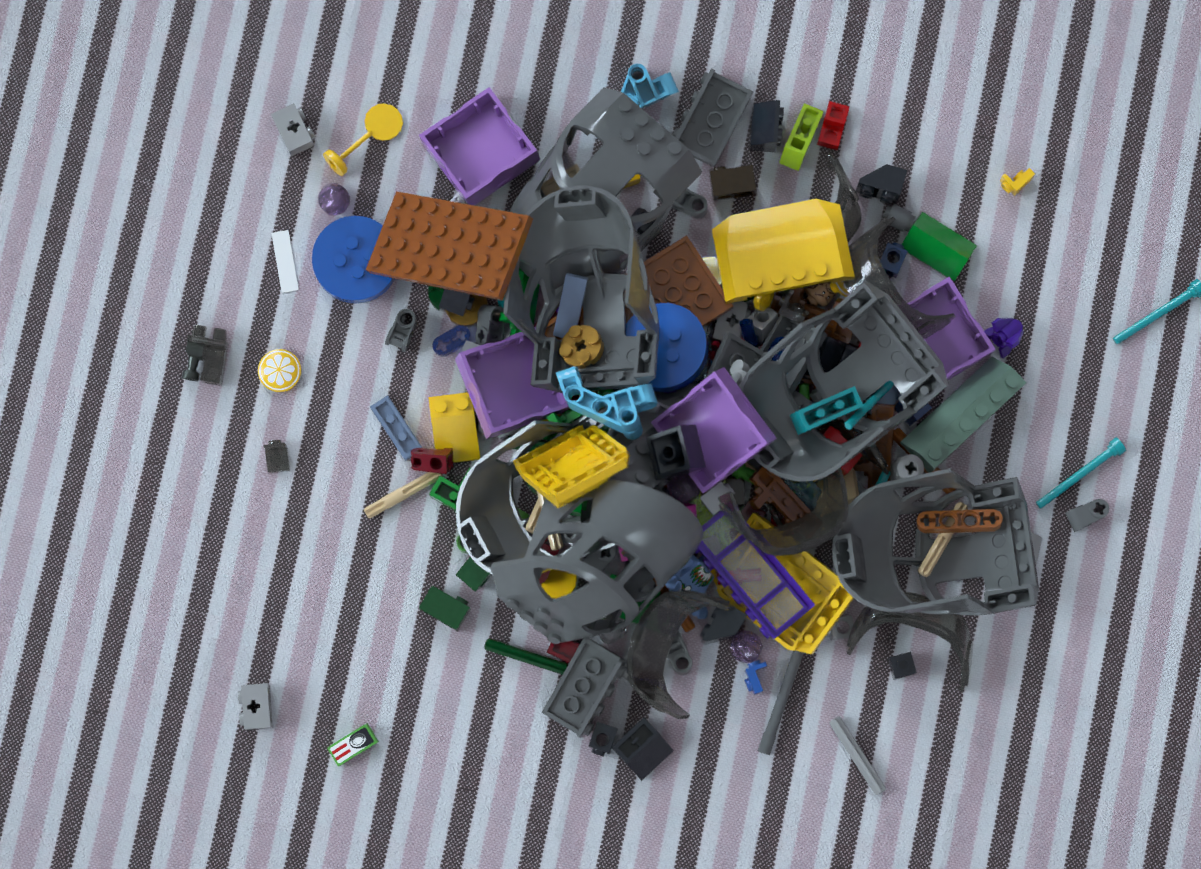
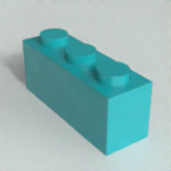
M854 386L798 410L789 416L797 434L800 435L863 407V403Z

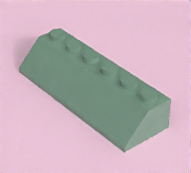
M991 357L909 433L900 444L911 455L918 456L922 460L924 469L928 473L933 472L1027 382L1011 366Z

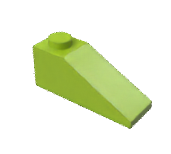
M804 103L784 147L779 164L799 171L824 111Z

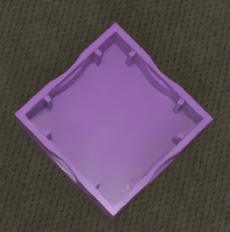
M490 87L466 102L457 112L443 118L419 135L423 146L468 205L475 206L540 161L537 149L521 128L511 120L506 108Z
M950 277L927 289L915 300L899 306V309L942 361L947 380L952 379L990 356L996 350L980 324L970 314L965 300Z
M523 332L513 334L499 342L486 343L460 352L455 358L486 440L527 426L534 420H545L547 416L554 412L559 415L569 409L563 393L531 386L534 343Z
M725 367L714 371L694 387L683 400L673 404L651 422L658 433L679 425H696L706 468L689 473V475L702 493L711 490L777 439Z

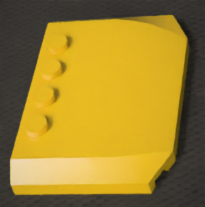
M811 199L731 215L712 229L726 304L778 291L830 281L837 283L855 279L840 204L820 199Z
M579 425L513 460V463L522 479L553 505L560 508L596 489L615 473L628 467L630 455L626 447L597 426H590L584 430L583 425Z
M753 513L748 519L747 524L815 604L813 608L775 638V640L787 650L813 654L854 598L843 587L834 571L791 538L783 541L777 535L780 529L759 514ZM739 532L737 536L734 538V540H736L740 535H742V533ZM747 539L720 561L727 571H733L736 568H741V570L761 568V574L759 575H762V582H744L740 585L755 604L782 582ZM712 569L711 573L714 575L713 580L719 596L736 609L745 613L747 608L742 603L738 605L731 596L732 590L728 586L724 588L722 585L717 584V574ZM786 587L760 610L777 630L799 612L803 606ZM757 620L753 622L758 627H762Z

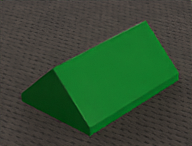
M924 212L920 214L901 244L905 247L904 250L908 251V254L945 277H950L953 282L977 247L971 241Z

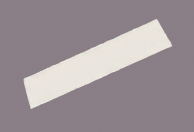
M289 231L272 233L281 291L285 293L299 290Z

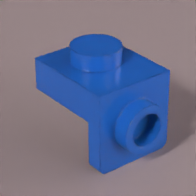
M760 660L748 664L749 668L745 669L747 679L744 680L748 692L753 691L754 695L763 692L756 671L767 667L766 662L761 663Z

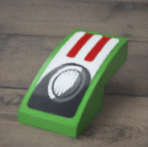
M366 723L327 749L339 767L379 741L368 723Z

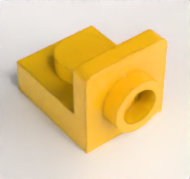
M1030 168L1025 172L1021 170L1015 175L1013 180L1004 173L1000 179L1001 187L1007 193H1012L1015 196L1034 178L1035 173Z

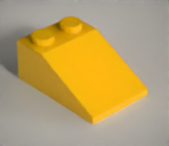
M468 392L428 397L435 449L453 448V463L479 460L480 451L475 409Z

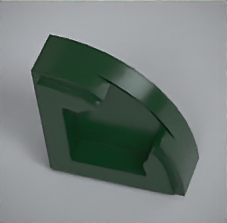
M429 286V300L432 306L439 311L441 309L439 305L444 288Z

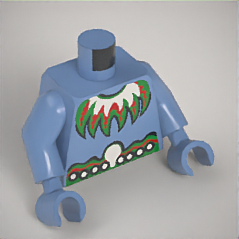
M693 555L687 564L665 584L669 588L670 593L678 594L681 592L692 604H696V606L691 608V614L697 616L698 619H706L708 616L707 608L702 605L705 604L707 588L714 579V575L702 561L705 559L703 555L699 559Z

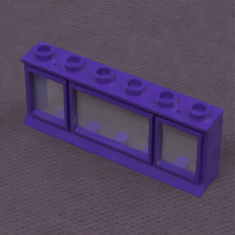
M731 503L702 525L703 538L695 553L700 552L705 559L702 561L710 571L714 569L719 575L716 577L724 588L728 586L732 590V598L738 605L742 603L747 608L745 613L752 622L757 620L762 626L759 630L767 639L769 637L772 640L777 638L815 606Z

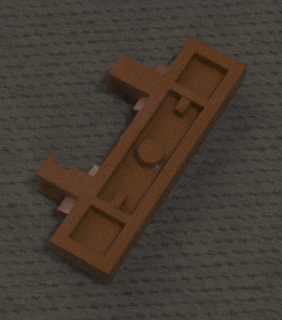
M806 286L794 288L793 293L788 292L787 296L776 292L771 304V309L778 313V317L782 313H786L791 318L800 322H805L827 312L824 309L806 303L807 300L802 298ZM838 298L835 301L833 308H835L844 299ZM834 320L830 321L824 331L827 336L848 344L851 342L854 334L848 328L843 329Z
M876 403L872 407V414H867L865 418L875 421L889 420L895 416V405ZM894 428L870 446L867 459H859L853 467L855 471H864V476H868V489L876 485L882 470L885 469L891 473ZM890 474V476H889L887 482H888V481H891V474Z
M762 465L749 478L757 488L754 490L756 495L748 504L756 510L760 509L765 502L767 504L772 503L785 517L784 522L786 525L777 534L783 541L789 540L793 534L795 536L800 534L806 541H811L824 526L779 476L770 472Z

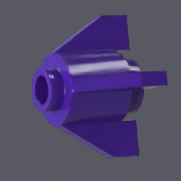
M997 318L991 322L992 327L984 331L989 339L992 338L993 343L999 347V354L1003 359L1010 354L1012 348L1020 343L1024 332L1022 323L1014 318Z

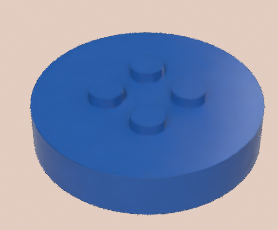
M347 216L330 223L319 234L312 251V266L318 282L332 297L347 303H365L380 297L393 284L395 278L371 274L366 271L383 226L379 222L364 216Z
M657 303L656 308L659 318L656 378L648 384H652L653 391L670 392L684 388L699 376L708 358L709 345L701 322L691 311L672 303ZM635 315L626 324L627 337L636 336L637 330L646 329Z

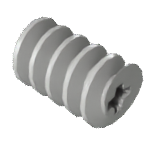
M905 455L895 460L891 470L892 480L923 474L924 465L922 460L915 455Z

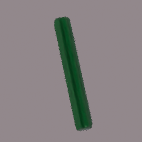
M490 638L486 640L484 649L561 675H563L568 666L567 663Z

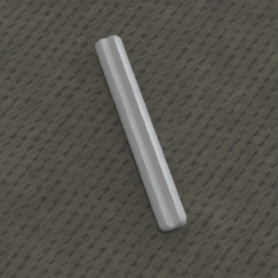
M841 717L831 720L829 722L830 726L874 794L879 795L885 791V785Z

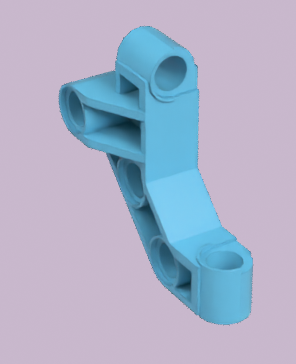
M633 64L628 70L621 92L643 109L679 92L670 72L652 81L647 69L642 64ZM635 72H641L644 75L639 80H635L632 77Z
M577 366L556 372L560 388L570 409L623 433L630 440L638 439L643 432L638 413L650 410L658 404L652 384L629 387L600 396L583 388ZM580 395L578 400H571L572 396ZM600 408H608L605 413H598Z

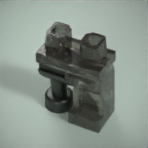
M195 324L192 334L187 337L188 367L187 370H183L181 378L198 382L199 373L196 372L200 360L205 361L200 381L206 384L222 386L229 347L227 331L214 328L213 339L205 338L207 327Z

